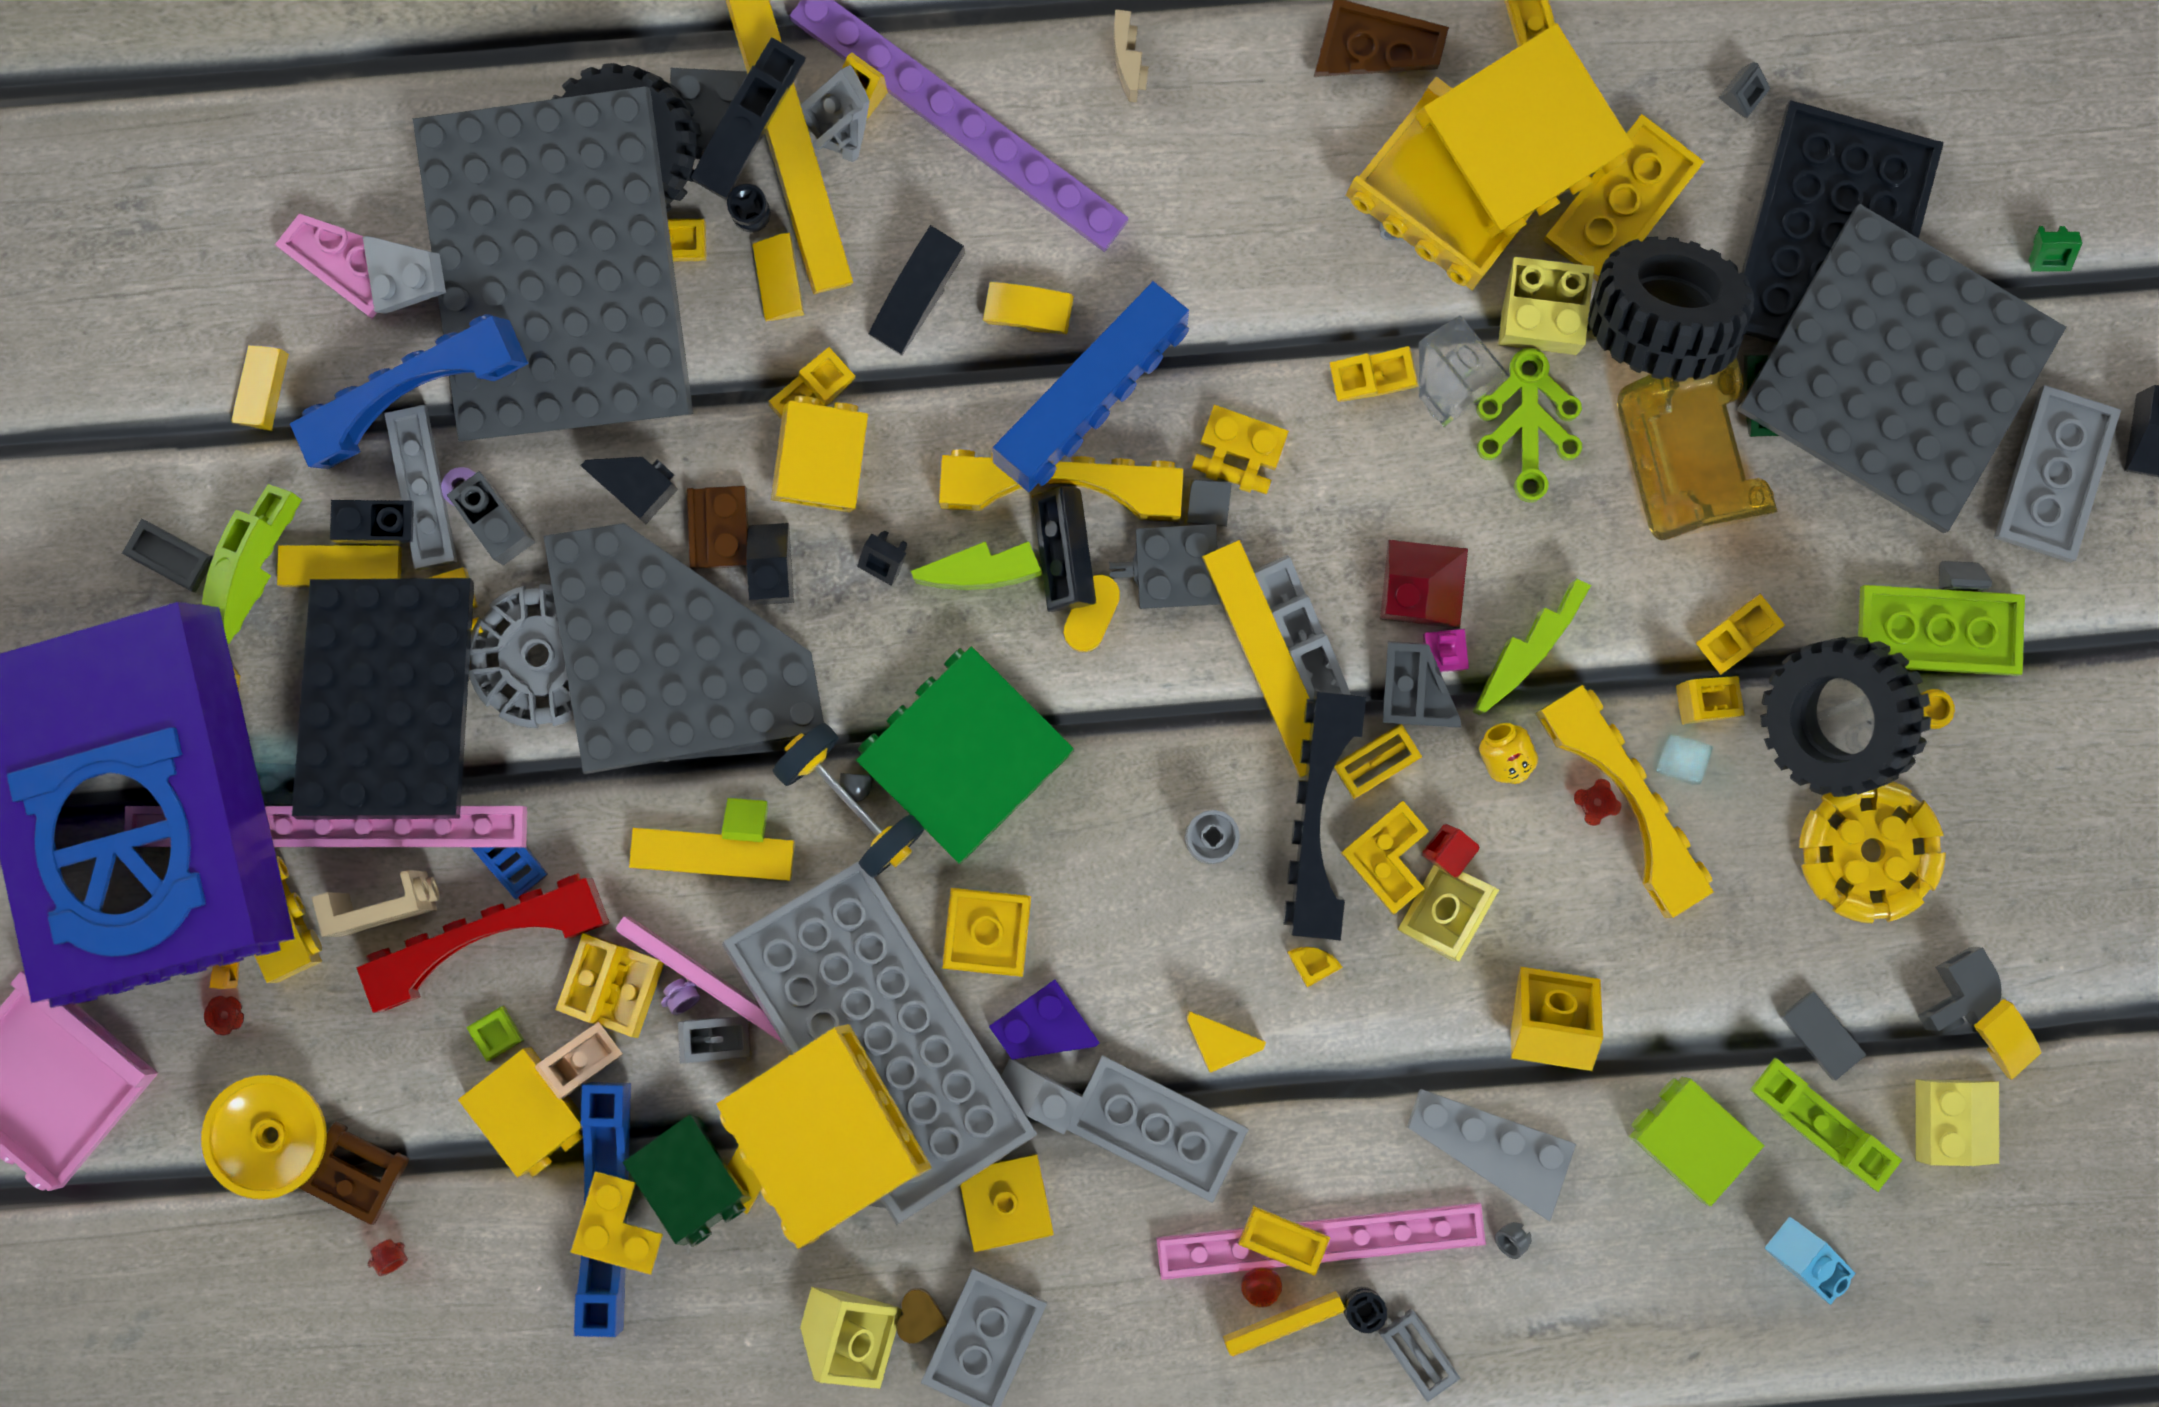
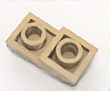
M1115 10L1114 53L1121 85L1129 102H1137L1138 89L1146 90L1149 66L1141 65L1142 52L1131 51L1135 50L1138 26L1130 25L1131 11Z

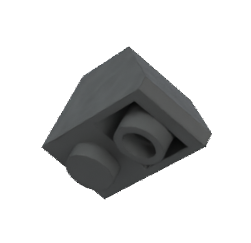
M480 471L447 494V497L492 559L504 566L536 543L513 510Z

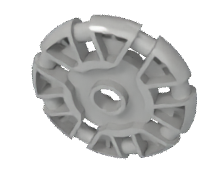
M540 584L539 588L526 589L524 585L505 592L489 604L491 608L482 619L478 617L471 632V670H469V677L475 692L486 707L491 705L500 712V718L518 726L539 728V724L546 723L558 726L573 720L574 715L570 691L566 688L568 679L552 585ZM540 604L541 616L528 617V605ZM505 618L511 625L500 635L495 628ZM480 626H481V627L483 628V630H484V632H482V633H479V628H480ZM538 644L545 645L549 652L547 662L539 667L532 666L528 660L529 650ZM498 653L500 667L488 668L487 655ZM507 683L518 690L511 699L502 694L503 688ZM536 696H549L550 707L537 708Z

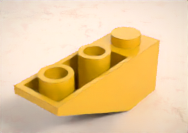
M276 856L295 939L280 943L281 951L262 956L254 955L266 983L281 982L322 962L318 953L322 951L321 942L313 929L308 930L302 918V915L306 913L304 904L297 893L291 894L285 881L289 877V872L280 856Z

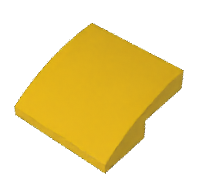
M582 933L555 1010L588 1023L596 1024L599 1022L603 1027L629 1037L639 1038L664 963L653 956Z

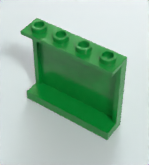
M972 646L965 652L961 648L956 650L944 663L947 670L937 680L933 676L929 677L916 690L915 694L919 698L909 708L903 704L894 711L886 720L890 727L880 737L875 733L869 736L857 749L861 755L856 759L960 865L1074 752V748Z

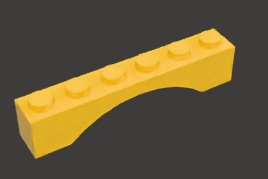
M955 449L951 450V455H942L939 495L941 509L982 511L997 499L1024 489L993 463L992 453L991 458L975 457V451ZM1073 456L1071 457V462L1059 461L1055 465L1057 469L1054 475L1044 484L1072 485L1104 494L1126 507L1139 520L1180 522L1183 468H1175V463L1171 461H1152L1150 467L1135 466V460L1115 458L1111 459V464H1096L1093 457Z
M1581 685L1542 708L1535 715L1557 748L1574 753L1595 765L1615 783L1626 797L1637 819L1643 840L1645 861L1643 885L1663 917L1674 918L1714 893L1709 885L1713 881L1704 864L1701 861L1695 863L1687 848L1691 847L1684 832L1678 826L1673 828L1665 814L1669 810L1664 800L1657 792L1651 793L1643 780L1647 778V775L1636 758L1629 759L1622 748L1625 740L1618 728L1613 723L1608 725L1601 715L1600 711L1603 710V705L1593 690L1589 689L1586 691L1584 686Z

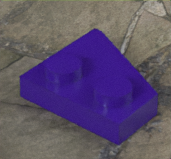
M1055 979L989 1025V1028L1012 1060L1091 1048L1100 1044Z

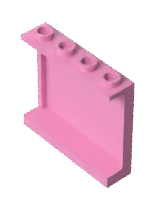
M20 971L10 983L15 990L0 1006V1159L8 1164L18 1165L26 1172L25 1179L35 1188L42 1191L45 1189L51 1191L63 1188L157 1076L158 1072L77 1004L73 1005L71 1003L50 1008L49 1001L31 1003L25 972Z

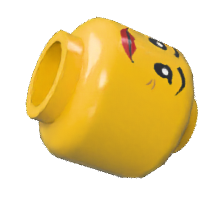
M1500 723L1488 729L1479 746L1480 755L1490 777L1500 783L1519 784L1525 781L1536 768L1539 760L1528 731L1521 726L1511 723Z

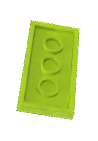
M1863 585L1860 587L1858 637H1867L1870 643L1881 641L1889 645L1891 648L1889 654L1901 653L1909 660V664L1905 668L1910 670L2008 676L2023 675L2025 595Z

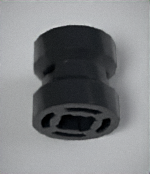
M741 184L732 189L728 195V212L739 229L752 233L765 228L770 220L771 211L766 196L760 188L752 184Z
M1357 1287L1346 1294L1343 1301L1345 1309L1343 1312L1345 1318L1355 1330L1361 1333H1373L1384 1325L1387 1319V1307L1375 1290L1369 1287Z

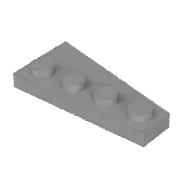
M1420 1089L1407 1127L1546 1220L1551 1221L1576 1144Z

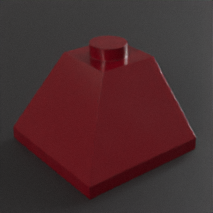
M1388 540L1380 620L1460 628L1468 548Z

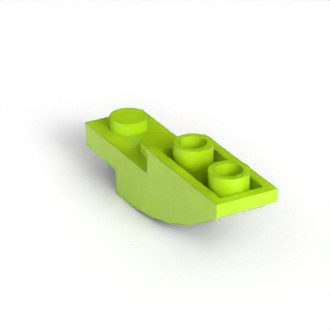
M268 484L249 514L235 510L216 547L206 578L202 605L220 608L228 644H230L234 635L240 631L244 619L255 601L261 597L264 587L271 577L270 574L261 569V566L273 552L275 543L285 527L294 518L295 511L302 501L301 498L291 491Z

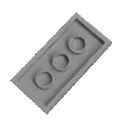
M2046 385L2039 388L1994 535L1995 539L2066 562L2076 561L2121 409Z
M1103 1055L1067 1128L1068 1131L1212 1203L1249 1130L1247 1127Z

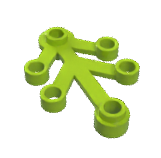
M1534 348L1522 349L1512 357L1509 364L1510 377L1492 395L1484 396L1476 407L1477 414L1482 420L1492 421L1501 413L1502 404L1521 388V405L1492 434L1484 436L1478 442L1477 453L1484 460L1497 458L1502 451L1503 445L1521 428L1522 473L1515 480L1514 491L1519 499L1528 503L1540 500L1546 494L1549 486L1546 475L1539 470L1538 428L1556 445V452L1561 459L1566 461L1573 460L1582 451L1581 440L1577 436L1569 435L1538 404L1539 389L1556 404V414L1561 420L1572 421L1582 411L1580 400L1575 396L1568 395L1548 375L1550 365L1547 357L1541 351ZM1522 364H1533L1535 374L1526 375L1522 371ZM1492 402L1496 406V413L1486 414L1482 408L1483 403ZM1564 402H1571L1575 406V414L1568 415L1564 413L1562 404ZM1485 441H1492L1496 445V452L1494 454H1488L1483 450V443ZM1565 441L1574 443L1576 447L1574 454L1564 452L1562 446ZM1524 481H1533L1537 487L1536 492L1533 494L1525 492L1523 489Z

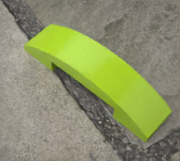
M1774 1058L1750 1091L1818 1149L1874 1191L1879 1192L1902 1159L1874 1136L1864 1132L1808 1087L1807 1082L1777 1058Z

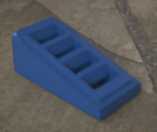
M527 846L526 848H505L495 857L490 853L494 848H472L515 900L548 875ZM518 852L521 858L504 870L500 865ZM528 864L532 870L518 882L514 883L511 877Z

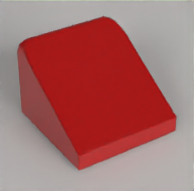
M1443 824L1423 850L1421 856L1449 875L1458 877L1479 851L1480 847L1460 829Z

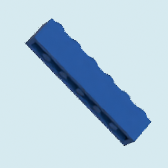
M1152 281L992 447L993 463L1027 492H1030L1037 484L1041 486L1046 484L1057 469L1055 465L1064 456L1069 458L1076 453L1083 443L1084 439L1082 437L1091 427L1096 430L1106 421L1112 405L1117 400L1125 401L1132 394L1137 385L1135 381L1144 372L1150 374L1157 368L1163 358L1162 353L1170 345L1176 347L1181 343L1189 331V327H1187L1189 309Z

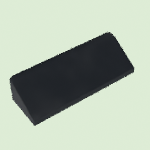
M1062 485L1032 496L1047 611L1056 612L1095 604L1096 596L1081 490Z

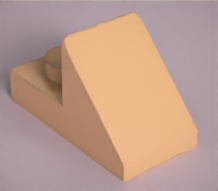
M597 1022L539 1062L535 1068L560 1100L577 1091L587 1080L616 1061L623 1053L602 1025Z

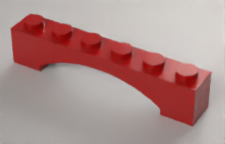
M579 873L565 877L556 882L558 889L543 894L541 888L532 890L518 896L520 903L505 909L503 903L480 911L482 918L467 924L466 918H462L443 925V934L429 939L428 933H423L405 940L406 948L391 953L390 948H385L367 955L368 963L358 966L356 969L372 1012H384L420 998L418 989L438 966L459 950L485 937L513 929L542 927L561 930L565 938H574L582 933L609 924V919L593 878L581 879Z

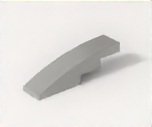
M1286 555L1253 570L1309 698H1314V691L1351 695L1329 639L1321 628L1309 596L1304 592L1291 558Z

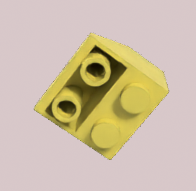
M1514 257L1502 306L1498 345L1524 349L1534 348L1540 351L1577 355L1586 344L1594 266Z

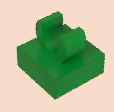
M2039 226L2033 240L2034 247L2028 260L2031 272L2071 271L2083 243L2080 232H2068L2065 226H2059L2057 232H2045L2044 226Z

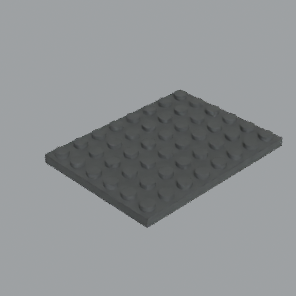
M630 88L413 118L431 252L440 254L446 293L438 295L443 335L452 332L460 333L470 327L469 322L481 315L491 314L492 316L510 320L529 363L495 382L479 379L475 373L449 376L458 441L693 414L650 88Z

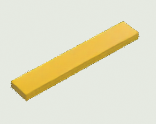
M1237 540L1202 556V559L1295 770L1301 778L1306 775L1307 764L1300 763L1302 739L1309 740L1311 724L1304 723L1306 699L1310 698L1241 541Z

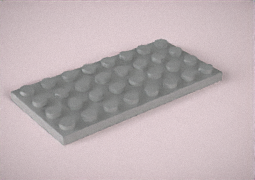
M858 862L723 941L722 946L790 1055L834 1027L850 1024L932 1166V1169L905 1182L880 1198L896 1225L1037 1135L875 878L870 877L860 867Z

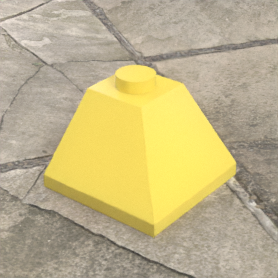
M811 1287L800 1329L814 1380L819 1383L880 1389L902 1309L844 1291Z

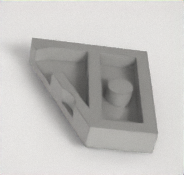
M363 237L375 312L387 314L446 293L439 253L376 237Z

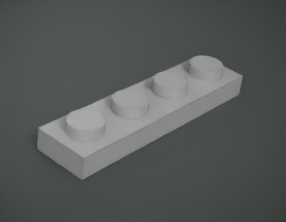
M421 405L384 413L401 500L414 501L413 542H410L414 568L420 571L458 563L446 500L443 497L441 488L442 480L428 409L426 406Z

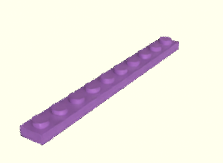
M801 0L789 15L790 20L844 61L848 54L852 52L883 74L887 92L1104 253L1128 223L1126 215L836 1Z

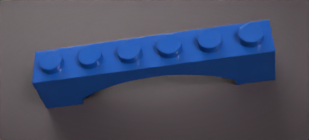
M491 314L476 317L469 322L470 327L460 333L452 332L436 339V346L426 351L418 350L409 353L401 359L402 364L393 369L384 368L375 371L368 376L369 381L363 385L344 388L335 394L336 399L325 405L316 404L303 410V417L291 422L290 426L308 467L330 469L360 453L358 444L374 420L394 401L418 386L441 377L463 373H475L479 379L495 382L529 364L510 320L492 316Z
M589 1082L582 1085L581 1127L584 1145V1206L595 1171L628 1180V1170L623 1162L629 1158L631 1083ZM626 1213V1217H625L624 1223H627V1213ZM581 1256L578 1287L575 1294L574 1337H616L624 1330L626 1268Z

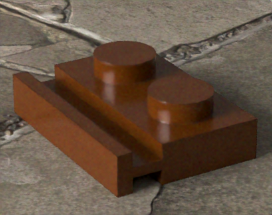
M746 486L705 487L702 489L687 488L690 568L694 570L699 568L747 567L748 503Z

